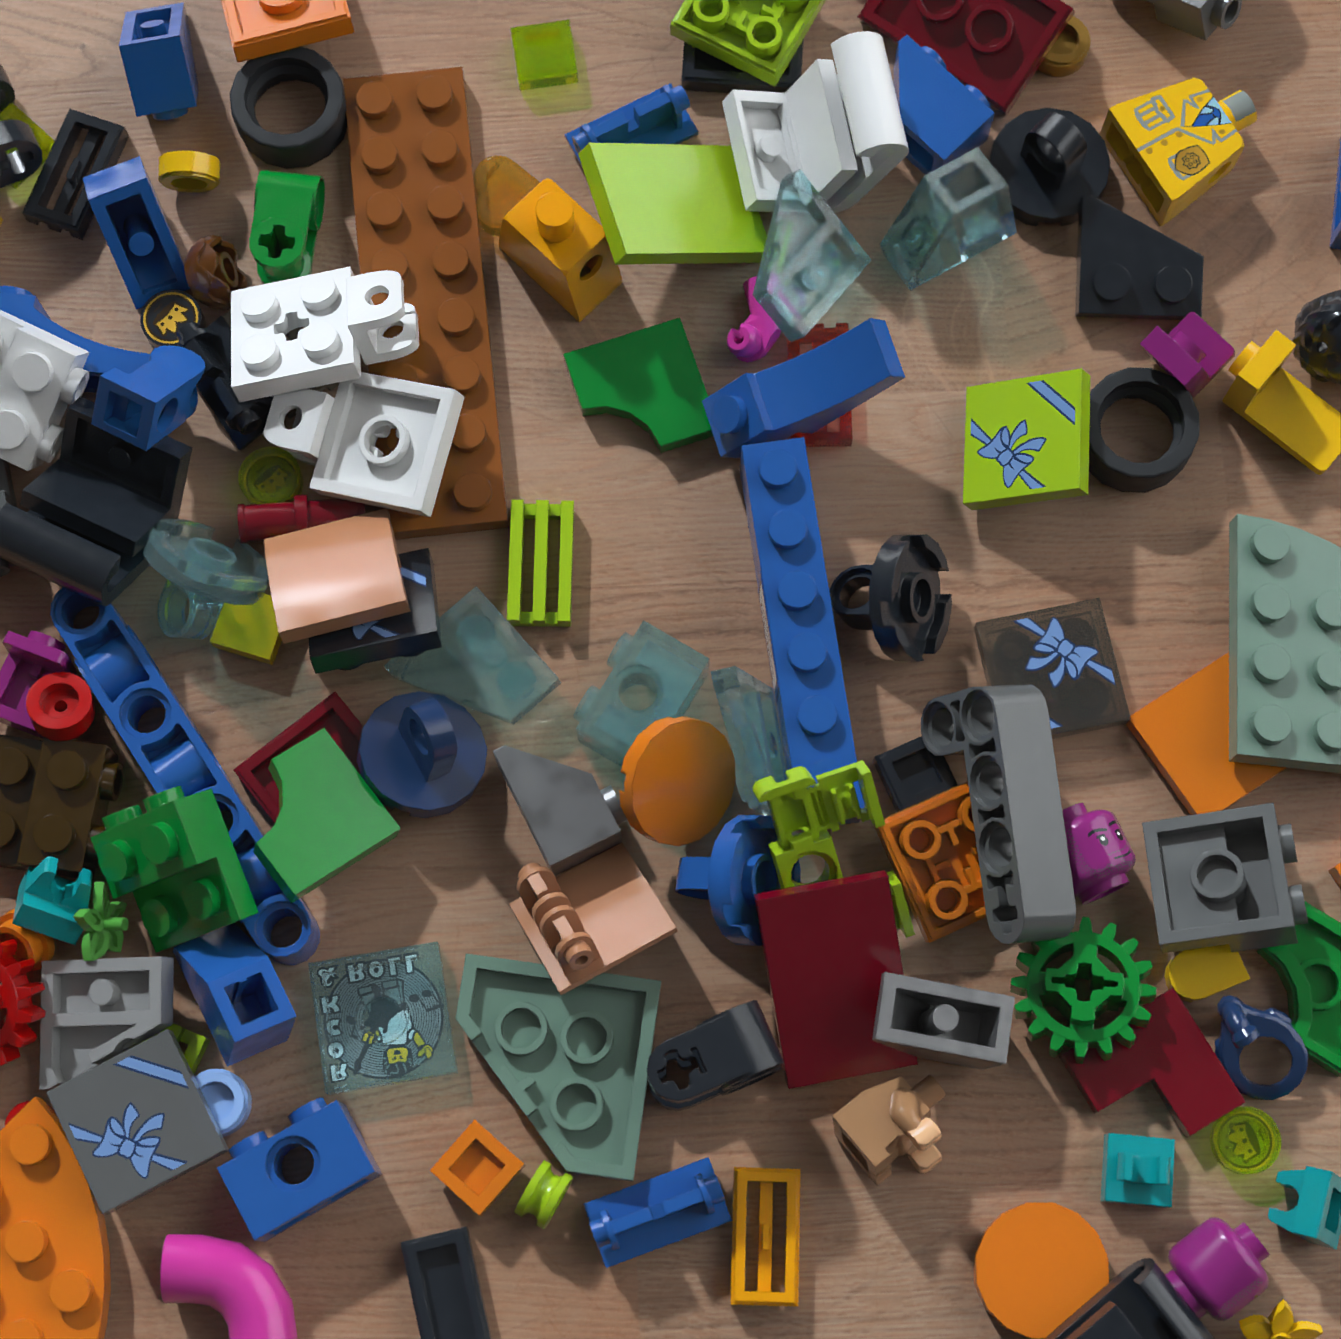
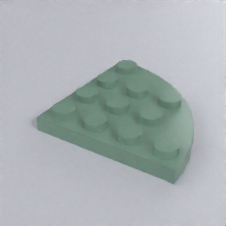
M1237 514L1229 523V761L1341 773V548L1323 538L1293 526L1270 519Z

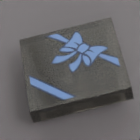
M1100 598L975 623L973 629L987 686L1033 685L1040 689L1048 707L1052 739L1124 725L1130 721L1131 717Z

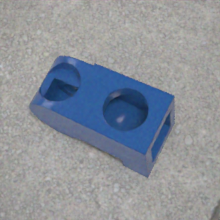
M169 345L154 348L150 353L149 362L130 374L115 367L100 375L91 424L147 451L183 424L196 411L198 404L196 384L204 374L205 361L201 356L189 349Z

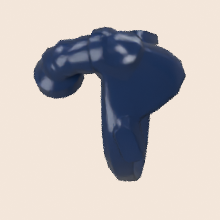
M1231 995L1223 996L1217 1006L1218 1013L1222 1019L1220 1037L1214 1041L1215 1054L1241 1094L1255 1100H1274L1288 1095L1300 1085L1307 1071L1308 1052L1302 1037L1291 1025V1018L1287 1014L1271 1007L1262 1011L1245 1004L1238 997ZM1259 1037H1273L1282 1041L1289 1048L1292 1055V1066L1288 1074L1281 1081L1271 1085H1259L1250 1081L1242 1073L1239 1066V1056L1243 1047Z

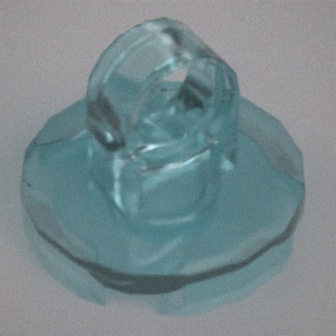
M184 519L160 520L156 529L153 528L148 536L143 555L150 566L167 579L157 608L158 622L163 633L170 638L204 639L214 628L224 603L253 605L262 600L269 581L266 559L248 544H241L239 539H236L233 549L211 540L215 528ZM189 598L190 608L189 616L186 623L185 607L187 604V600Z

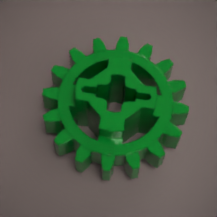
M1083 916L1078 931L1070 932L1068 936L1062 939L1031 942L1036 955L1019 952L1016 958V966L1027 976L1011 978L1010 992L1026 996V998L1014 1005L1013 1013L1016 1019L1032 1017L1034 1021L1028 1029L1027 1038L1032 1042L1047 1035L1051 1038L1049 1055L1054 1058L1062 1051L1064 1046L1073 1048V1055L1077 1064H1083L1087 1049L1096 1048L1099 1056L1104 1061L1110 1060L1113 1040L1116 1039L1121 1045L1130 1048L1134 1045L1136 1036L1129 1025L1147 1028L1151 1014L1138 1004H1147L1155 1000L1157 988L1140 982L1151 974L1152 963L1151 961L1134 962L1132 958L1137 951L1139 942L1132 938L1119 945L1114 941L1117 925L1111 922L1104 928L1101 934L1092 932L1090 917ZM1072 951V958L1059 969L1047 968L1046 972H1042L1054 958ZM1097 953L1114 963L1121 973L1111 972L1097 958ZM1076 979L1088 980L1089 990L1092 991L1090 1001L1077 1000L1076 989H1073ZM1044 1006L1055 1007L1069 1022L1068 1027L1054 1020L1045 1010ZM1119 1007L1124 1008L1113 1022L1094 1030L1095 1020L1105 1011H1118Z

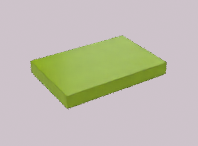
M589 142L578 153L615 265L761 263L773 253L759 211H745L732 146Z

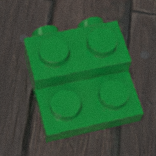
M177 786L143 799L147 813L143 814L140 805H135L101 818L106 831L90 837L98 857L100 869L106 878L113 899L133 892L141 913L142 922L149 934L155 953L259 913L212 788L185 797L182 787Z

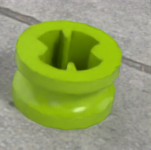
M546 1160L541 1163L515 1209V1213L521 1217L527 1213L533 1214L537 1219L536 1225L542 1229H545L552 1219L574 1178L568 1173L562 1176L555 1175L551 1170L552 1164Z

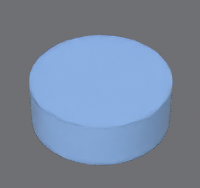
M208 1069L197 1074L195 1079L222 1136L230 1135L239 1130L247 1121L252 1107L251 1093L247 1084L236 1074L224 1069Z

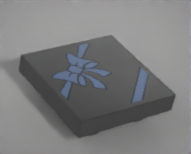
M169 1029L46 1092L102 1214L108 1215L230 1151L173 1031Z

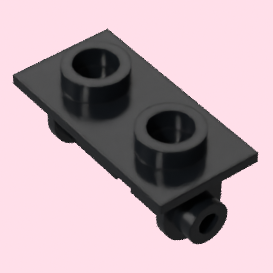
M223 316L218 317L206 328H200L196 322L185 324L176 333V337L179 340L177 346L195 352L205 361L204 374L196 386L238 449L242 451L263 434L274 396L239 402L231 387V327Z

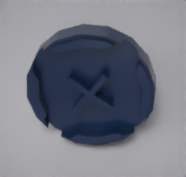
M418 691L394 696L374 710L361 732L357 763L361 777L383 805L392 810L396 807L401 811L410 812L409 816L426 819L449 814L471 798L485 772L487 746L480 725L465 707L444 695Z

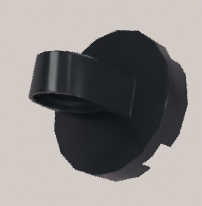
M1048 107L1026 111L1006 123L993 142L988 167L991 177L990 188L992 195L1007 214L1026 225L1038 226L1039 222L1050 224L1061 222L1060 227L1071 225L1078 221L1079 199L1083 195H1092L1100 199L1104 193L1111 163L1105 141L1091 123L1071 111Z
M927 534L892 535L881 546L873 565L852 566L841 572L834 579L829 589L832 608L851 628L873 630L874 637L883 653L894 661H924L922 658L923 654H935L941 648L949 627L952 594H940V578L938 571H949L947 559L938 542ZM869 586V601L859 608L849 609L848 602L851 596L858 589Z

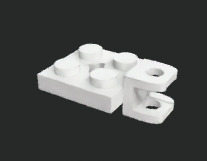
M345 267L231 291V387L239 402L361 378L360 354L365 365L407 356L419 347L418 315L413 305L404 303V282L401 275L395 271H376L354 276L351 267ZM377 293L389 294L388 298L379 305H374L371 299ZM395 325L403 327L402 332L398 336L393 338L383 337L384 332L389 327ZM299 327H306L299 330L297 339L287 341L285 335L288 332Z
M361 372V378L339 382L335 398L326 392L310 389L274 395L263 434L269 442L281 449L287 450L290 455L299 461L315 466L309 488L320 495L431 517L465 397L455 389ZM292 409H297L292 429H286L284 425L285 416ZM391 428H397L396 437L399 438L398 445L394 451L383 457V452L375 447V443L378 437H388Z

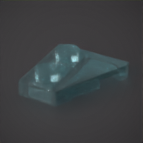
M801 169L786 175L780 183L753 291L755 299L790 342L805 337L871 262L867 253Z
M477 586L439 617L442 640L441 648L428 650L414 657H394L384 665L391 676L397 680L433 694L444 695L456 703L512 725L518 722L561 684L556 674Z
M736 666L710 671L737 765L735 777L740 797L745 803L748 802L750 809L771 816L767 801L759 803L753 793V785L759 779L772 776L776 783L787 780L773 688Z

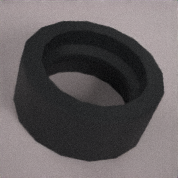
M297 47L248 60L236 73L230 91L231 114L238 133L248 150L266 164L286 169L311 166L328 157L343 140L347 129V109L343 83L332 63L316 51ZM294 80L312 83L320 89L324 96L325 110L314 125L299 133L282 135L266 131L258 123L255 116V105L267 89L281 82Z
M1128 367L1107 375L1090 391L1089 472L1100 483L1121 492L1146 493L1167 485L1183 470L1200 436L1199 412L1190 392L1174 377L1153 368ZM1123 398L1142 399L1156 405L1168 416L1173 427V441L1169 450L1160 459L1150 463L1131 462L1117 456L1105 444L1101 436V420L1105 410L1115 401Z

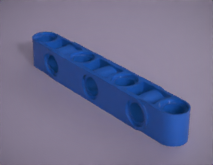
M63 587L55 594L51 603L50 615L53 623L74 655V662L156 793L181 786L186 797L212 788L220 811H229L233 814V825L228 833L259 912L240 920V922L245 925L255 943L274 961L284 965H297L307 961L316 952L320 943V929L316 919L302 897L291 904L253 853L256 843L265 835L152 657L112 603L108 606H102ZM89 606L99 607V616L91 626L84 629L73 628L74 619L82 609ZM164 708L166 710L165 720L157 730L150 733L138 731V722L147 710ZM285 917L300 918L302 933L299 939L288 947L274 946L271 940L274 925Z

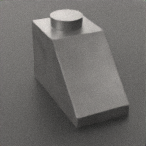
M506 745L493 750L498 767L548 868L553 872L554 876L622 842L621 831L618 825L627 821V818L611 786L600 790L592 773Z
M884 972L881 976L872 1040L928 1060L982 1070L1003 1065L1007 1062L1015 997Z

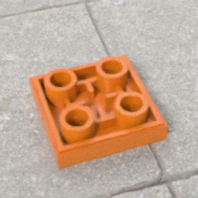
M968 781L884 818V826L875 827L892 868L902 884L904 895L925 942L931 943L986 918Z

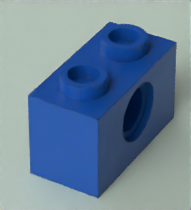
M323 1097L317 1098L289 1114L288 1119L291 1126L270 1138L267 1137L265 1131H260L232 1146L229 1149L232 1160L217 1167L255 1241H268L383 1175L345 1104L335 1100L327 1105ZM296 1147H307L314 1159L313 1171L304 1182L291 1185L286 1181L282 1173L283 1159L290 1150Z

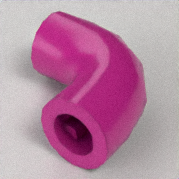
M168 1234L166 1236L162 1251L160 1273L161 1297L164 1303H189L211 1306L223 1316L227 1323L229 1339H298L293 1300L271 1264L239 1242L203 1234Z

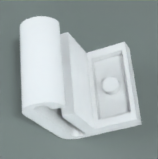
M855 32L835 40L831 44L837 74L833 60L817 59L786 93L732 90L722 101L745 211L830 214L847 210L861 200L908 155L909 148L883 38L880 34L875 32Z

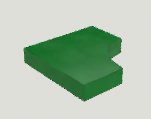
M680 317L563 354L564 363L583 416L610 414L630 419L649 433L660 453L713 437L702 400L707 398L708 394Z
M323 728L271 759L268 769L279 790L280 813L274 827L256 843L253 853L292 904L396 838L401 828L326 729Z
M1305 901L1308 924L1295 925L1298 943L1260 948L1256 952L1276 969L1285 987L1289 1017L1292 1020L1291 1025L1302 1037L1308 1052V1059L1335 1076L1341 1077V923Z

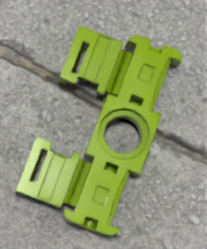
M863 760L817 775V783L808 769L802 766L786 770L787 780L776 783L772 776L756 781L753 785V793L759 803L767 801L778 841L769 843L768 846L781 889L806 885L792 880L791 871L793 865L800 858L807 855L820 856L825 862L823 873L817 880L811 883L843 878L833 839L827 830L831 829L832 832L840 830L838 822L845 824V820L857 817L862 822L871 820L876 828L885 825L871 771ZM855 781L859 783L865 808L860 809L853 782ZM802 830L801 833L791 835L794 831ZM893 871L887 872L896 928L901 929L906 938L913 936L915 932L902 884Z

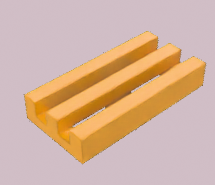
M733 1168L730 1305L798 1307L801 1169ZM747 1181L760 1182L757 1291H745ZM773 1182L786 1183L784 1292H771Z

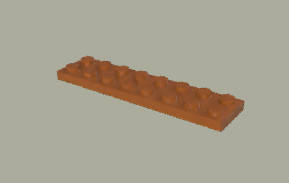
M453 67L345 78L343 83L347 109L346 117L360 275L376 271L398 272L404 282V303L413 305L418 315V349L398 359L369 364V374L455 389L465 397L431 517L388 509L395 540L509 528L463 68ZM377 293L371 299L374 305H379L388 298L389 294ZM399 325L391 326L384 332L383 337H396L402 332L403 327ZM391 428L388 437H378L375 443V447L383 452V457L389 455L398 445L399 438L396 437L397 428Z

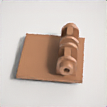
M622 842L555 878L553 872L548 867L541 866L538 863L525 865L518 873L517 890L520 898L509 903L510 908L560 995L569 992L678 932L677 927Z

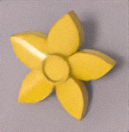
M1284 1299L1274 1307L1267 1318L1264 1315H1251L1238 1321L1246 1339H1315L1323 1334L1322 1327L1319 1324L1308 1321L1293 1323L1294 1318L1291 1306Z

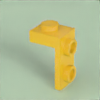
M1275 330L1262 347L1251 341L1230 366L1228 371L1236 376L1222 402L1315 474L1322 475L1341 453V413L1282 368L1296 344L1278 330Z

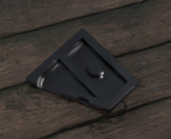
M1083 195L1079 199L1075 317L1183 320L1190 312H1195L1202 317L1203 255L1092 195Z

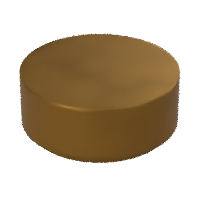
M1072 16L1039 66L1038 70L1052 77H1065L1074 74L1083 66L1088 55L1091 39L1087 27L1078 18Z

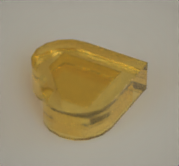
M494 155L487 157L479 163L475 170L474 180L479 196L476 208L478 221L482 229L492 236L500 237L504 216L540 183L516 162L506 156Z

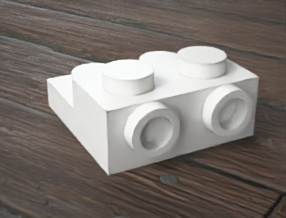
M0 310V458L29 471L43 465L44 461L50 463L57 455L62 445L64 428L59 426L67 405H71L82 396L89 380V372L84 370L83 367L90 352Z

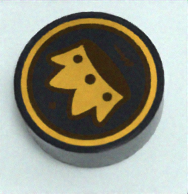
M164 290L155 294L145 303L140 316L141 328L154 348L169 345L177 346L179 343L176 337L177 331L190 322H196L200 328H206L205 317L199 304L190 294L181 290Z

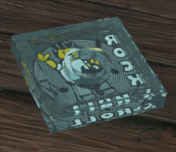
M438 941L308 963L325 1094L334 1095L458 1074L441 950Z

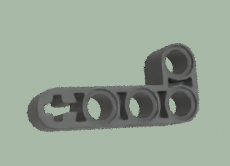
M1033 685L971 687L932 699L927 703L922 713L921 735L925 746L932 754L938 756L964 755L989 929L998 941L1005 944L1062 939L1068 936L1076 920V903L1049 713L1045 697L1040 689Z

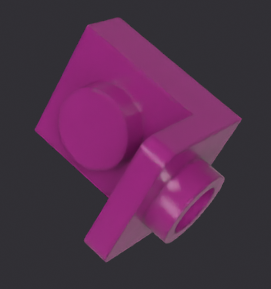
M1190 312L1169 334L1165 333L1157 325L1140 343L1149 357L1168 375L1174 377L1187 389L1193 398L1235 356L1234 348L1195 312Z

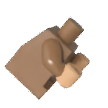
M931 1075L925 1077L913 1088L908 1085L902 1076L864 1090L833 1114L835 1137L877 1186L892 1175L890 1164L898 1156L906 1155L919 1173H927L942 1160L940 1151L934 1145L941 1139V1130L931 1120L930 1108L943 1099L946 1094Z

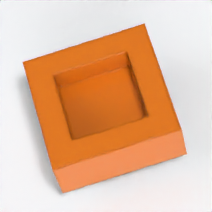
M474 1119L430 1171L479 1216H482L526 1165Z

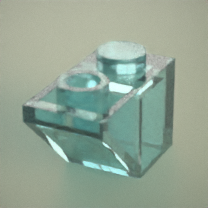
M978 147L923 176L880 243L882 253L910 291L1017 233L1009 187Z

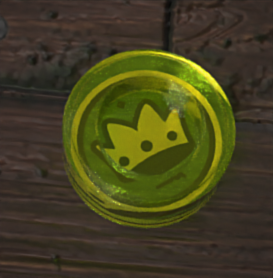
M278 447L257 449L244 459L239 469V486L250 504L294 502V495H301L304 485L302 471L296 459L284 449Z
M1243 1106L1235 1108L1215 1121L1210 1133V1146L1215 1159L1223 1168L1235 1174L1251 1175L1268 1169L1276 1161L1281 1149V1135L1277 1124L1266 1112L1255 1107Z

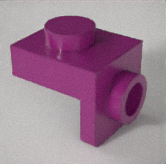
M8 631L2 642L9 654L0 670V722L43 739L44 737L34 729L26 709L28 691L38 679L47 674L69 672L76 675L77 670L67 653L64 652L66 646L57 639L38 631H30L28 637Z

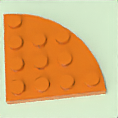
M34 1097L0 1130V1339H104L111 1294L110 1249L105 1217L99 1211L97 1201L57 1115L54 1112L52 1114L43 1098Z

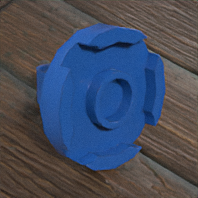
M738 815L724 825L714 842L711 857H682L679 859L675 892L687 897L710 900L713 918L722 935L735 945L763 946L754 894L781 889L768 846L769 843L778 841L771 816ZM798 860L793 865L791 879L800 883L801 868Z

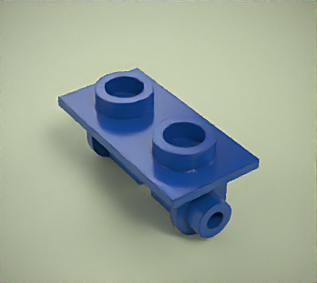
M670 83L600 118L581 125L579 128L566 133L565 138L581 165L578 153L589 142L680 144L698 135L699 131L686 110L690 108V101L684 88L681 85L673 88Z
M709 1157L584 1203L592 1233L606 1268L732 1221L717 1175L714 1173Z

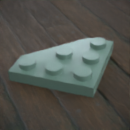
M466 953L455 1019L562 1166L569 1173L634 1181L648 1082L647 1065L648 1059L652 1054L661 981L601 973L569 992L560 995L543 964Z

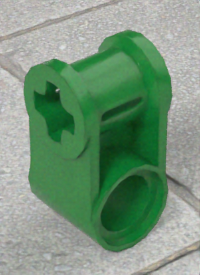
M267 170L259 172L255 188L254 217L249 238V249L255 262H257V273L262 284L311 275L317 234L322 225L325 207V183L323 176Z

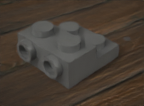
M1274 802L1142 823L1159 945L1162 953L1229 944L1231 952L1298 943L1295 925L1308 924L1302 884L1288 886L1285 864L1295 863L1298 860L1291 823L1278 825Z

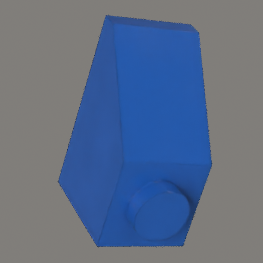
M184 2L125 12L119 49L136 116L152 114L156 120H170L185 115L189 111L188 108L197 106L198 82Z
M138 156L83 177L88 201L136 310L144 307L145 303L152 296L161 291L172 289L189 290L183 259L141 157Z

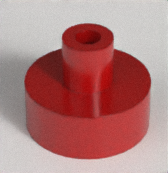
M54 672L41 677L31 686L26 697V709L34 729L41 736L50 740L66 741L80 736L91 726L95 717V703L91 690L81 677L73 673Z

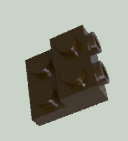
M0 735V867L27 871L29 866L36 868L46 857L52 856L58 859L56 875L78 878L81 870L85 868L92 871L94 878L96 864H99L90 837L106 831L101 818L107 815L109 801L115 802L119 798L123 783V765L117 763L119 756L108 745L74 740L54 741L45 737L41 741Z

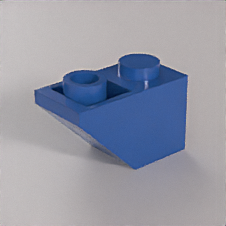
M906 34L898 42L893 69L894 89L909 148L906 158L933 183L939 186L988 140L995 112L991 110L988 100L977 88L972 85L964 86L947 71L943 59L937 52L927 46L920 47Z
M235 923L174 947L173 953L227 1067L288 1041L297 1015L269 957Z

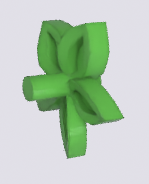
M94 881V909H79L73 916L81 928L86 930L81 944L83 961H95L105 955L106 952H121L124 939L123 931H126L129 925L128 919L122 917L127 903L122 901L110 902L105 882Z

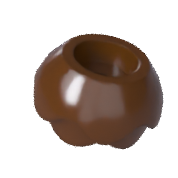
M208 235L197 240L185 258L184 270L187 283L194 297L200 303L210 308L225 311L231 309V291L247 288L248 279L245 273L237 267L238 251L236 247L227 241H223L221 236Z

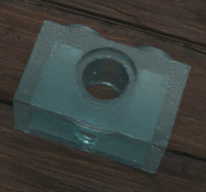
M643 620L634 636L625 632L616 643L607 661V665L613 668L602 688L599 689L592 685L578 704L573 718L580 722L576 727L579 742L622 767L624 756L639 733L656 720L669 716L673 718L684 716L709 675L710 658ZM634 685L646 686L656 695L654 703L643 710H632L626 707L620 698L626 689Z

